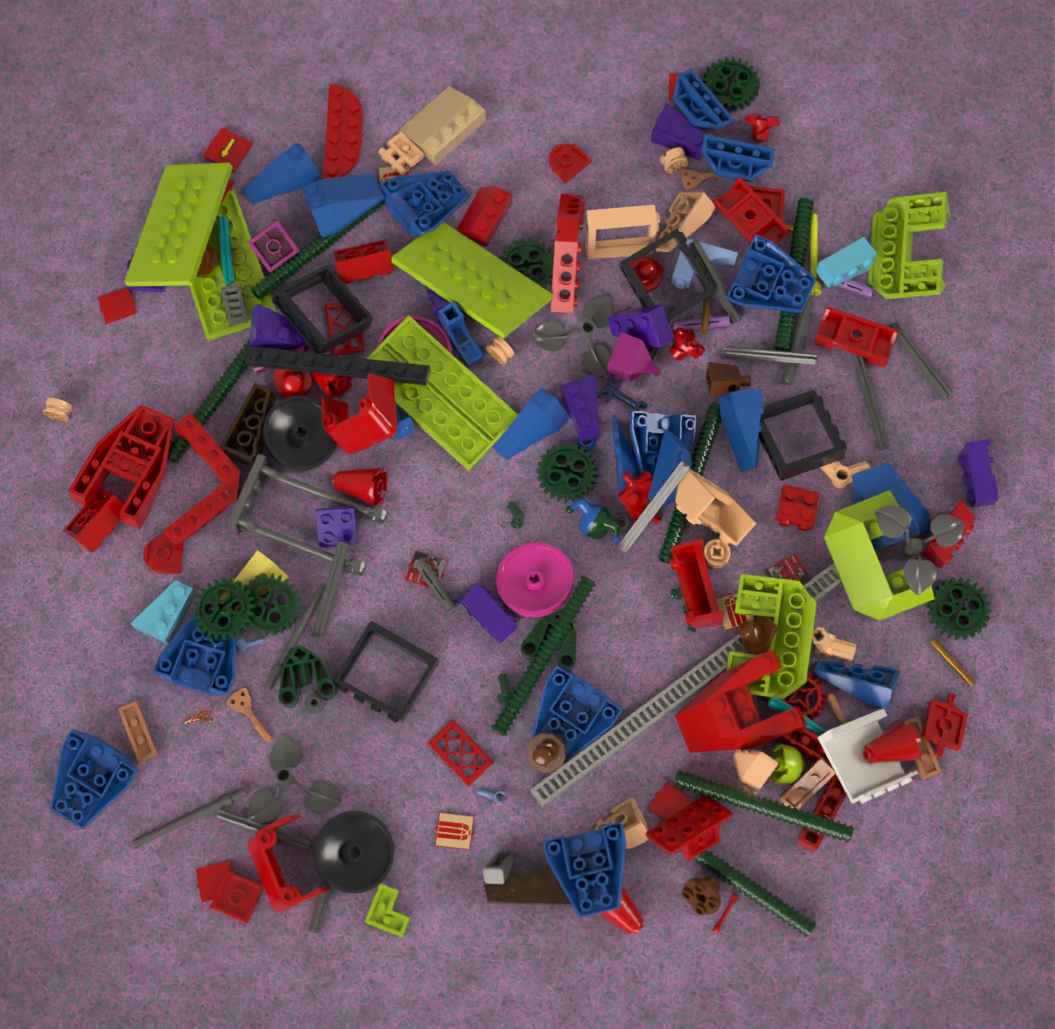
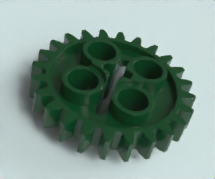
M725 57L724 62L719 58L717 64L712 62V66L707 67V71L704 72L702 82L723 107H727L728 112L730 108L737 112V107L744 110V104L750 106L751 101L754 102L755 97L758 96L760 88V77H757L758 72L753 71V65L747 67L748 61L744 64L741 63L742 58L735 61V57H732V60L729 61ZM737 72L734 78V82L731 85L729 95L726 97L725 95L728 89V85H730V82L732 80L733 73Z
M521 238L520 244L515 240L514 247L508 245L509 251L503 250L505 257L500 256L499 259L547 290L546 284L552 285L550 278H553L554 252L550 253V246L545 248V242L539 245L538 239L532 243L531 238L528 239V242ZM534 254H538L539 258L533 260L531 259V256ZM515 258H521L519 263H513ZM537 271H541L543 273L539 277L534 276V273Z
M568 442L567 447L560 443V448L557 449L553 445L552 452L547 449V456L541 455L543 462H538L540 468L537 469V474H539L537 481H542L540 488L546 487L544 494L551 493L550 499L557 496V502H559L561 498H564V502L567 504L570 498L572 502H575V497L581 498L582 494L589 496L587 489L594 490L592 484H597V479L594 477H598V472L594 470L598 469V465L593 464L595 457L589 458L591 455L590 451L584 453V446L579 450L577 443L574 447H571L570 442ZM562 458L566 460V463L558 464L556 461ZM577 464H582L584 468L582 470H577L574 466ZM570 470V473H568V475L564 474V472ZM552 476H559L560 480L554 482L550 478ZM571 481H576L579 485L577 487H571L569 486V483Z
M264 573L263 579L257 575L256 582L251 579L249 580L251 586H247V591L251 590L253 592L251 597L256 599L252 604L259 605L262 608V614L250 617V620L253 622L251 631L258 628L257 634L264 630L265 636H268L269 631H272L273 636H275L276 630L284 633V626L290 629L289 622L296 623L293 616L299 617L300 615L296 612V609H301L302 606L297 605L296 602L301 601V598L295 597L299 593V590H292L295 584H287L289 578L282 581L281 574L276 579L274 573L271 574L270 578ZM260 587H267L269 589L267 597L260 596ZM277 588L272 602L275 607L270 608L266 620L263 621L262 618L267 608V605L264 603L270 600L273 589ZM281 593L285 594L288 598L285 604L277 601V596ZM278 612L281 616L280 621H272L270 614Z
M222 577L221 583L214 579L213 586L208 582L207 590L201 588L203 595H196L200 599L199 602H193L198 607L192 610L193 613L198 614L193 618L196 622H199L196 626L199 629L203 628L201 632L204 635L208 633L210 639L215 635L217 641L222 637L227 642L228 636L235 640L236 633L243 636L241 630L249 631L246 625L253 624L250 617H256V614L252 612V610L257 609L252 604L256 601L254 597H251L253 592L251 590L247 591L248 587L245 584L242 585L241 581L238 580L235 583L233 578H230L228 583L224 577ZM224 592H228V597L221 600V595ZM242 604V609L239 612H235V607ZM214 606V612L212 614H208V609ZM223 607H226V608H227V611H226V612H224V611L222 610ZM228 619L227 626L221 627L222 621Z
M952 577L950 583L945 579L943 585L938 583L936 586L937 590L933 589L935 599L930 601L932 603L926 605L927 608L931 609L927 615L933 616L929 622L937 623L934 629L941 628V635L947 632L948 638L955 635V639L958 640L962 635V638L966 640L968 634L973 638L975 632L980 634L982 632L981 628L987 626L984 621H989L990 617L986 614H990L992 610L986 607L991 602L985 601L988 594H981L984 588L976 589L977 582L970 585V579L964 583L962 577L957 582ZM952 592H957L960 599H955L952 596ZM965 595H968L969 598L962 606L961 611L952 622H949L957 606L963 601ZM968 603L975 604L976 610H971ZM941 607H946L949 610V614H944ZM958 618L964 619L966 626L960 625Z

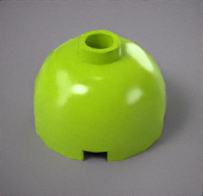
M787 744L774 745L771 753L774 754L773 760L778 762V765L770 774V779L776 781L775 784L781 785L797 781L805 770V762L799 750Z

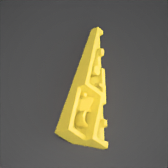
M257 550L234 581L236 583L239 580L242 582V585L245 584L250 587L249 580L251 579L256 582L257 575L263 579L264 573L267 574L268 578L274 573L276 579L281 574L282 581H285L289 576ZM267 587L259 588L260 596L269 592ZM225 592L223 594L221 600H224L228 597V592ZM242 604L235 607V612H239L238 608L242 607ZM223 607L222 610H223L224 612H226V611H227V608H226V607Z

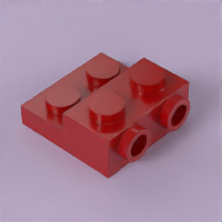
M783 484L775 522H779L778 524L783 527L796 526L798 530L804 532L812 530L816 520L821 493Z

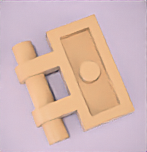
M402 132L387 142L390 147L389 149L385 150L382 147L378 151L381 158L385 162H389L392 165V169L401 175L406 173V169L403 167L405 164L411 168L425 158L424 153ZM397 154L400 158L396 160L393 156Z

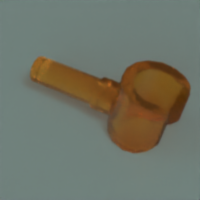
M202 709L198 715L185 719L184 722L185 724L195 721L212 722L213 718H206L207 714L212 711Z

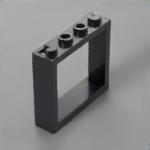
M678 228L618 264L642 307L655 306L630 263L671 239H675L706 292L667 314L668 322L716 293L714 283L706 277L704 266L697 262L695 251L688 247L686 236L683 232H679Z
M328 265L276 290L272 300L314 352L323 354L368 330L374 319L369 314L370 312L363 307L359 299L351 293L347 285L339 279L337 274ZM321 282L326 285L357 322V324L327 340L291 299Z
M815 390L764 406V413L760 416L759 424L762 425V430L758 433V437L780 481L845 458L846 443L840 439L837 426L832 424L831 415L828 410L824 409L823 400L820 395H817ZM812 404L834 448L786 464L764 420Z
M370 621L334 679V682L338 685L336 688L346 694L348 691L354 694L353 698L358 702L364 703L366 701L371 704L370 708L378 713L383 711L388 714L387 718L397 723L399 720L403 723L439 664V660L377 623ZM373 634L429 665L401 713L345 682V679Z

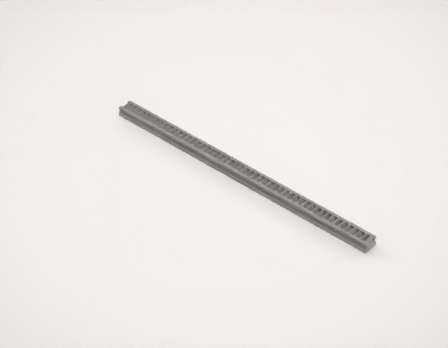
M835 564L830 565L804 585V588L815 602L842 583ZM739 634L532 788L530 792L539 805L543 808L727 669L729 651L748 654L749 652L744 646V638Z

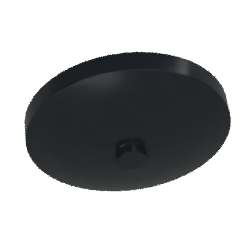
M291 396L282 399L270 409L262 427L264 445L271 457L286 468L298 471L315 469L324 464L337 447V443L324 429L322 403L316 399L306 396Z
M347 811L330 818L318 831L313 845V861L321 879L331 888L347 894L363 893L378 886L388 875L394 860V844L390 832L378 818L362 811Z

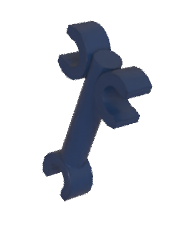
M613 375L609 377L606 387L598 393V398L603 394L608 395L606 403L611 401L613 395L632 407L634 411H639L638 407L640 406L646 409L648 407L646 402H636L617 390L622 386V381L620 380L618 384H613Z

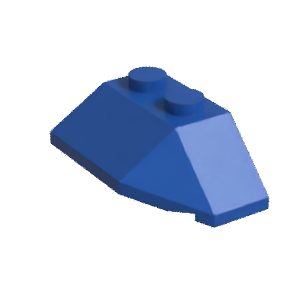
M692 69L678 74L673 101L694 126L723 128L734 123L733 117Z
M704 134L701 153L715 175L732 179H739L741 177L743 181L752 182L773 166L775 148Z
M668 429L664 431L648 495L650 501L681 461L687 462L690 465V469L692 468L693 462L690 452L680 438ZM677 487L662 507L675 501Z

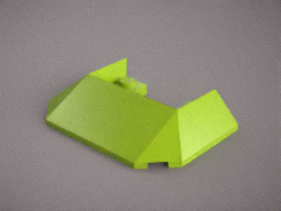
M947 192L894 197L887 202L886 207L873 215L871 246L877 255L874 259V264L869 268L868 283L885 299L940 295L946 287L943 280L944 261L942 259L911 262L913 232L946 228V219L951 218Z
M890 490L834 512L824 536L853 610L879 621L935 599L932 586L928 587L920 595H916L908 586L903 569L887 576L883 573L870 540L884 535L879 528L875 511L886 506L899 507Z
M740 574L735 613L750 616H766L774 619V624L777 625V632L770 644V651L777 652L784 669L749 684L748 688L751 695L776 696L779 699H785L807 681L817 603L800 581ZM729 651L727 671L759 655Z

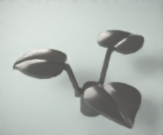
M603 296L588 302L582 311V317L585 321L571 333L563 336L564 328L562 325L555 321H548L532 332L534 340L547 351H558L564 346L563 339L579 333L582 338L589 340L590 350L585 351L581 357L583 368L593 375L608 376L607 366L611 358L610 352L603 345H597L593 349L592 335L596 327L604 328L609 325L607 318L613 315L610 296Z
M898 506L880 508L875 511V515L881 532L888 538L896 539L901 537L905 531L906 544L904 550L908 555L918 559H909L904 565L903 572L910 589L916 595H920L934 583L937 571L930 561H922L918 553L923 550L925 543L935 538L940 547L953 546L963 535L964 523L951 515H938L930 524V530L934 535L923 541L919 538L910 539L909 530L906 528L912 521L910 514Z
M281 734L274 743L270 753V764L276 770L275 778L278 781L276 784V795L274 797V794L268 790L257 792L250 801L246 818L256 823H268L277 819L283 810V805L277 800L280 796V788H287L292 784L297 785L310 794L307 798V804L316 813H326L338 806L342 801L338 789L328 781L318 780L314 782L311 791L294 779V775L289 768H295L300 764L303 752L296 742Z

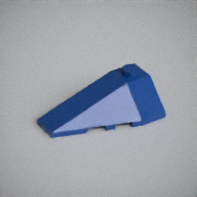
M298 142L277 157L243 188L242 192L254 204L283 193H290V191L300 189L302 186L317 181L322 177L308 153Z
M541 387L493 446V449L508 460L527 447L559 431L569 420L570 416L559 401Z
M762 389L736 391L718 397L721 418L740 472L757 468L760 447L758 433L762 430V425H759L760 416L764 413Z
M614 414L612 415V429L618 489L621 492L627 485V482L622 477L624 472L629 471L633 479L641 474L637 458L617 415Z
M818 661L814 668V674L868 705L875 706L878 709L889 710L900 670L874 665V670L863 669L862 664H855V666L849 668L842 662Z

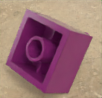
M278 219L247 241L269 272H272L300 251Z
M621 332L607 366L608 373L628 382L646 373L658 376L660 369L656 368L655 364H653L643 340Z

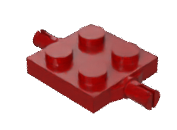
M629 471L624 472L622 477L627 482V485L617 495L635 522L651 502L648 499L653 478L647 471L634 479ZM658 513L652 518L655 524H659L662 521Z
M953 693L947 694L946 703L932 699L928 704L921 737L933 741L937 745L934 754L937 757H943L945 747L956 752L961 750L968 714L954 706L956 695Z

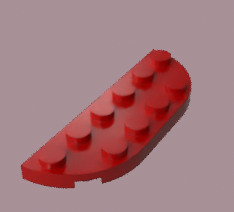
M329 84L323 179L344 177V175L355 168L361 155L363 129L361 103L353 92L337 84Z

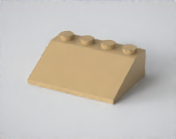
M448 86L399 129L398 132H402L436 166L486 121V110L474 99Z

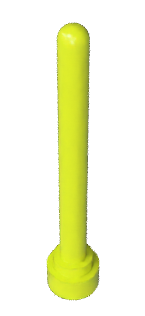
M813 213L810 221V274L816 279L810 295L821 294V284L818 281V274L816 272L818 266V216Z

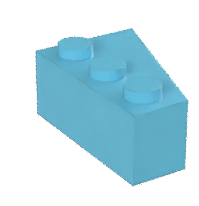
M865 237L819 262L816 272L828 288L838 286L846 280L867 272L870 266L874 264L877 253Z
M175 580L130 624L135 629L169 644L197 593L192 587Z

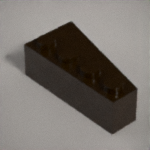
M257 383L253 384L220 445V448L229 458L253 467L257 455H262L264 448L262 437L263 423L268 412L276 402V397L271 389Z
M551 867L509 875L503 884H486L483 881L488 904L572 906Z

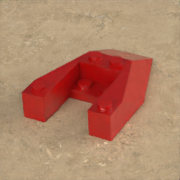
M142 404L139 405L96 443L67 491L72 501L89 508L109 473L116 474L136 483L119 512V516L123 523L140 530L150 513L165 475L175 419Z
M768 651L722 673L675 715L690 753L753 749L808 726L800 707H794L763 721L758 712L748 685L784 670L776 651Z

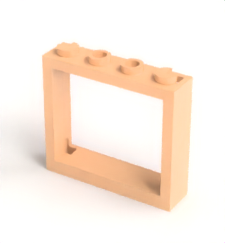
M655 205L587 210L585 240L587 260L631 256L655 242L657 231L659 230L658 223H660V216L655 211ZM648 225L647 237L596 241V229Z

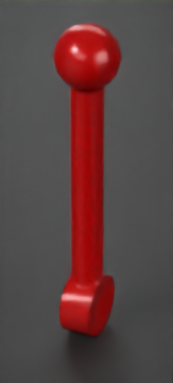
M736 895L730 897V903L718 924L713 927L715 933L721 931L722 923L733 904L738 901Z

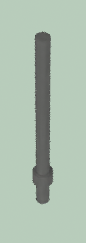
M319 584L278 662L271 668L270 672L272 673L264 685L266 688L272 689L278 676L281 677L282 667L324 593L325 585Z
M245 789L231 795L228 793L210 805L133 840V844L137 848L224 806L227 808L233 805V802L246 797L247 793Z

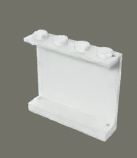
M884 709L833 728L818 737L852 804L858 801L863 804L873 799L871 795H874L875 798L886 793L885 789L890 792L899 787L898 783L904 786L913 781L911 777L918 774L917 771L905 774L899 762L871 764L863 757L864 745L883 733L878 721L887 716Z

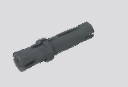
M424 557L416 561L413 565L423 577L422 580L424 583L427 582L446 611L455 607L457 604L437 578L435 570L432 571Z

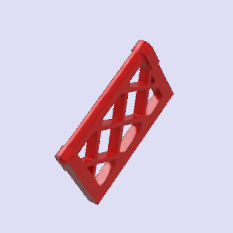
M340 302L324 305L330 337L334 336V323L342 328L340 332L346 330L352 320L357 324L356 320L344 311L345 308ZM330 310L339 311L334 319L331 318ZM341 314L350 318L345 326L336 321ZM362 333L351 338L347 343L344 342L345 346L343 349L333 348L332 355L341 356L364 352ZM357 337L359 346L352 347L349 345Z
M451 720L428 743L468 786L494 763L454 720ZM454 728L460 734V738H448L449 731ZM440 740H446V752H443L436 745ZM448 740H460V752H448ZM462 740H466L474 749V752H462ZM448 754H460V766H456L448 757ZM462 754H474V766H462ZM476 754H479L486 761L482 766H476ZM462 768H474L473 775L468 778L462 772Z

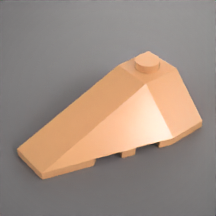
M679 192L670 206L669 212L671 214L665 220L666 228L661 232L659 239L677 228L687 238L711 217L716 206L704 192ZM673 238L655 250L657 252H670L678 244Z
M737 749L733 755L738 783L742 785L741 789L744 792L748 791V794L754 793L756 795L778 765V762L761 751H751L749 753L747 750L742 752Z
M633 797L610 810L613 815L606 821L600 819L596 822L595 830L602 829L601 826L622 821L626 837V849L634 848L649 840L645 834L649 831L648 824Z

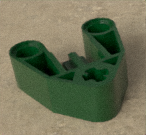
M561 609L540 619L521 644V654L525 659L531 660L534 659V655H537L536 651L540 650L539 646L543 644L542 641L545 639L548 628H553L552 624L556 623L555 619L559 618L558 614L562 613ZM572 623L570 624L571 628L567 629L568 633L565 634L558 657V666L570 672L575 668L576 630ZM533 646L535 651L533 653H526L524 651L525 647ZM564 658H569L572 664L564 666L561 661Z
M302 645L292 649L282 667L278 698L286 708L295 707L299 699L294 669H298L300 686L312 684L309 666H312L317 690L323 699L331 700L337 694V688L322 660ZM303 652L305 656L300 660L297 656ZM325 686H332V691L329 694L323 693ZM287 694H293V700L290 702H284V697Z

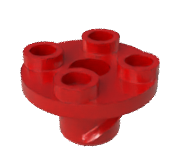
M754 113L747 115L744 121L754 124L752 139L758 142L768 141L770 127L780 126L781 124L777 116L762 118L761 114Z
M641 257L630 263L647 293L656 289L661 284L663 270L655 259Z
M677 327L673 331L677 342L670 347L669 351L674 359L682 361L687 355L698 359L706 351L704 346L695 339L696 335L691 329L686 331L682 327Z
M277 369L274 374V386L277 392L285 398L304 396L311 387V374L309 372Z

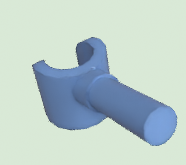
M244 638L236 641V648L239 652H245L249 647L263 643L264 640L260 638L246 643Z
M481 789L477 791V794L492 798L497 804L503 803L496 799L497 794L505 796V793L502 791L496 793Z

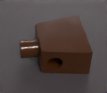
M714 362L707 363L705 379L710 397H721L731 392L740 391L741 386L750 387L751 376L740 375L738 366Z

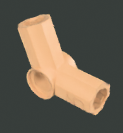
M837 461L820 468L832 480V484L840 489L852 483L853 475L869 470L870 466L865 461L846 467ZM837 475H843L846 479H839Z
M821 627L813 630L812 641L816 646L814 651L816 654L822 653L826 657L834 656L847 661L853 660L856 644L836 639V636L827 633Z

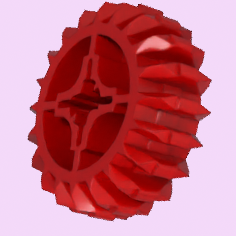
M809 673L805 684L810 688L802 689L799 687L792 693V697L789 700H781L790 706H799L801 710H804L802 712L803 715L814 721V716L819 717L821 715L819 711H824L825 709L822 704H825L827 699L822 697L827 693L826 691H820L824 687L823 684H816L819 678H815L813 681L811 679L812 673ZM815 694V705L810 710L808 707V697ZM797 695H805V697L802 700H794Z

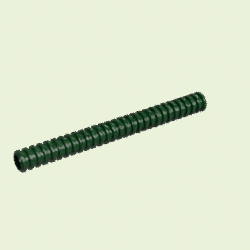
M800 198L798 200L789 252L790 257L801 267H804L814 201L810 198ZM780 311L774 349L790 351L796 319L795 314L797 312Z
M385 199L339 232L324 238L321 235L314 238L313 242L311 241L309 245L304 246V249L301 248L300 252L293 255L291 259L289 258L282 266H278V269L270 272L269 276L261 279V283L258 282L256 286H252L251 289L255 297L259 300H263L264 296L267 297L268 293L276 290L277 286L280 287L281 283H285L286 279L289 280L290 276L295 275V272L298 273L299 269L307 266L308 262L310 263L312 259L317 258V255L320 256L321 252L329 249V245H334V242H338V238H343V235H347L351 228H356V225L358 226L360 222H363L364 218L367 219L368 215L371 216L373 212L381 208V205H385Z
M250 340L246 341L247 344H244L243 349H240V354L237 353V358H234L233 363H230V367L226 368L227 371L223 372L224 376H220V381L216 382L217 385L213 386V390L209 391V395H206V400L203 399V404H200L199 409L195 410L196 413H193V416L202 426L207 424L206 421H209L210 416L214 415L213 412L217 411L216 407H220V402H223V398L227 397V393L231 392L230 388H234V383L236 384L238 382L237 379H240L241 374H244V370H247L248 367L244 360L250 347ZM180 435L175 437V442L171 443L172 446H170L168 459L175 463L179 462V458L183 457L182 454L186 453V448L189 449L190 447L189 442Z
M715 403L709 404L707 415H705L706 420L703 421L704 425H702L700 436H698L699 441L696 442L697 446H695V451L692 454L693 457H691L693 462L691 470L701 476L704 474L703 471H705V466L709 459L708 455L711 453L710 450H712V445L716 438L715 434L718 433L717 429H719V424L721 423L720 406ZM676 505L674 507L675 511L672 513L674 516H671V522H669L670 527L667 528L668 532L665 534L666 538H664V543L661 546L663 549H660L661 554L658 555L660 561L668 564L670 562L663 561L662 559L669 561V558H672V546L680 545L679 541L682 540L681 536H683V530L686 528L684 525H687V514L680 512Z
M580 577L581 581L577 582L578 586L574 587L575 591L571 592V597H568V603L565 602V608L562 607V613L558 614L559 618L555 619L556 623L552 624L553 628L549 629L550 633L546 634V639H543L542 642L544 643L539 646L540 650L536 651L537 655L533 656L534 660L530 661L531 665L526 667L528 670L523 672L525 675L520 677L521 681L517 683V688L515 687L514 693L510 694L511 698L507 699L508 703L504 704L505 708L501 709L502 713L498 714V720L495 719V725L491 726L493 730L501 735L507 736L506 732L511 729L510 725L514 724L513 720L517 719L516 715L520 714V708L523 709L522 705L523 703L526 704V698L530 697L529 693L533 692L532 688H535V683L539 682V676L542 677V671L545 672V666L549 665L548 661L552 660L551 656L555 655L554 651L558 650V645H561V639L564 640V634L568 633L567 629L571 628L570 624L574 623L573 619L577 618L576 614L580 613L579 609L583 608L584 605L582 604L586 603V598L593 591V586H596L595 582L588 577Z
M682 770L676 773L674 779V787L676 788L679 786L680 789L683 790L685 788L688 792L692 790L694 794L698 792L700 796L704 794V797L710 796V799L716 798V801L722 800V803L728 802V805L734 804V807L740 806L741 809L746 808L747 811L752 810L753 813L758 812L759 815L764 814L765 817L769 815L771 819L777 818V821L783 820L784 823L789 822L790 825L795 824L796 827L801 826L802 829L806 827L808 831L812 829L814 833L820 832V835L833 836V839L839 838V841L845 840V843L850 842L853 834V825L847 826V823L840 824V821L834 822V819L828 820V817L822 818V815L809 814V811L803 812V809L797 810V807L791 808V805L785 806V803L779 804L778 801L773 802L772 799L767 800L766 797L760 798V795L754 796V793L748 794V791L742 792L741 789L736 790L735 787L730 788L729 785L725 787L723 783L719 785L717 781L713 783L710 779L707 781L706 778L701 779L700 776L695 777L694 774L689 775L688 772L683 773Z
M706 850L692 859H695L697 864L701 863V867H707V871L711 870L713 875L717 874L718 878H723V882H729L728 885H733L735 890L739 889L740 893H745L744 896H749L751 901L755 900L756 904H761L760 907H765L767 912L770 910L772 915L775 914L778 919H783L782 922H787L788 926L792 925L794 930L798 929V933H803L804 937H809L816 926L815 921L811 922L809 917L805 918V914L801 915L799 910L795 911L793 906L789 907L787 902L783 903V899H777V895L773 896L771 891L767 892L766 888H761L762 885H757L755 880L752 882L750 877L747 878L744 873H739L740 870L737 869L736 871L734 866L730 867L728 862L724 863V859L721 858L720 860L718 855H713L712 851L708 852Z

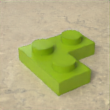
M380 883L365 923L403 938L411 918L392 911L400 891Z

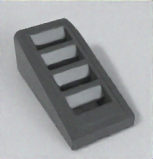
M240 284L222 287L229 326L248 323ZM239 299V301L229 303V301ZM241 307V309L230 310L231 308ZM242 314L240 317L232 318L233 315Z
M497 852L483 869L485 883L503 884L509 875L516 858V853Z

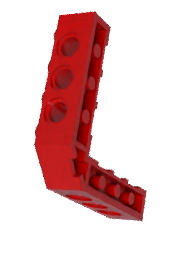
M560 195L555 235L551 312L573 313V308L577 307L578 296H574L575 290L579 288V278H576V272H580V261H577V254H581L582 243H578L579 230H583L586 201H582V195ZM570 254L572 258L565 259L563 255ZM569 272L571 276L564 277L562 273ZM566 289V290H568L570 293H569V294H562V293H561V290Z
M189 413L177 422L175 430L182 438L184 437L189 442L194 453L197 452L204 460V465L206 467L209 466L214 472L221 486L164 529V536L175 549L233 505L237 500L239 469L192 413Z
M775 711L772 717L778 715L779 713ZM805 728L775 739L782 744L795 747L801 755L813 762L823 757L830 763L818 739L819 736ZM836 773L830 778L812 811L816 816L828 817V820L835 818L847 796ZM805 827L795 843L814 853L820 846L825 834L820 835V832L814 833L812 829L808 831V828Z

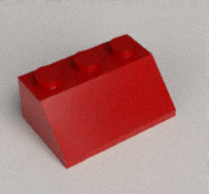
M496 186L480 187L456 230L467 238L488 247L512 204V194Z
M387 239L333 251L339 279L345 284L353 283L357 279H371L379 274L385 276L394 271Z
M100 488L90 507L83 506L63 529V532L86 550L93 553L94 550L101 546L104 538L114 531L116 524L121 521L119 512L124 503L114 494Z
M960 500L949 515L964 523L963 537L965 534L969 535L975 527L972 523L976 518L966 504ZM961 537L956 544L945 548L940 547L935 538L930 541L921 555L939 568L944 564L948 566L954 557L951 553L954 549L959 550L964 540Z

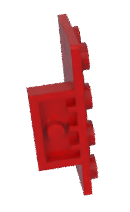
M703 796L645 834L649 840L670 855L683 849L684 858L690 861L720 842L718 825L733 815L730 810L714 799H710L709 796Z

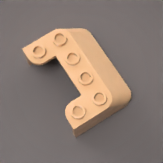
M690 469L678 484L675 499L677 503L676 508L683 514L686 513V519L693 525L696 523L699 525L703 524L705 527L709 525L714 532H719V538L724 543H731L737 547L756 525V522L725 490Z

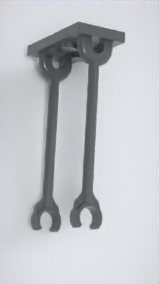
M258 454L228 521V525L234 534L239 535L241 530L257 533L332 562L334 554L260 527L246 519L248 513L252 514L255 503L253 501L255 497H259L261 494L262 486L260 485L263 479L282 482L342 506H354L356 511L364 513L370 519L382 524L386 520L387 511L374 506L369 508L279 474L276 470L268 467L265 456ZM352 558L349 560L345 559L343 564L348 571L361 576L366 568L365 563Z

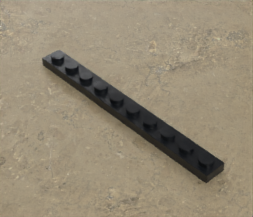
M254 346L249 347L244 360L246 366L368 379L367 375L372 374L392 379L394 382L427 385L431 372L429 365Z

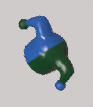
M583 497L577 499L571 506L566 507L568 514L573 513L574 509L577 508L582 511L578 526L586 536L593 539H602L610 529L614 535L612 541L614 543L620 541L621 525L611 516L606 507L592 505Z

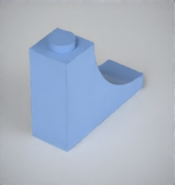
M687 239L686 243H687L688 247H689V244H690L691 242H693L694 240ZM700 242L713 266H735L738 252ZM680 251L671 284H675L677 288L684 289L690 287L696 274L682 251Z

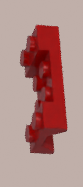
M741 177L737 179L734 186L722 197L712 200L716 206L715 209L733 224L746 238L749 245L755 234L773 241L775 244L788 234L789 228ZM748 212H753L756 216L754 219L749 220L745 215Z
M827 306L814 344L832 350V347L854 353L868 358L867 362L885 368L898 330ZM852 333H860L861 338H854Z

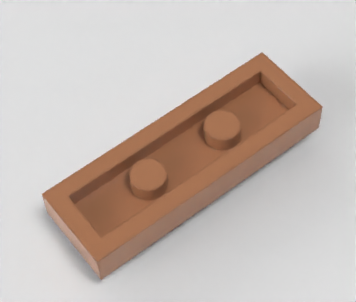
M134 701L118 708L138 763L141 764L159 756L138 702Z
M919 717L906 720L905 724L913 725L920 737L921 743L918 744V750L922 749L920 757L914 760L921 779L924 780L942 773L929 740L921 737L923 726Z
M820 757L780 797V800L786 806L791 805V808L797 807L798 810L836 773L833 766L823 757Z

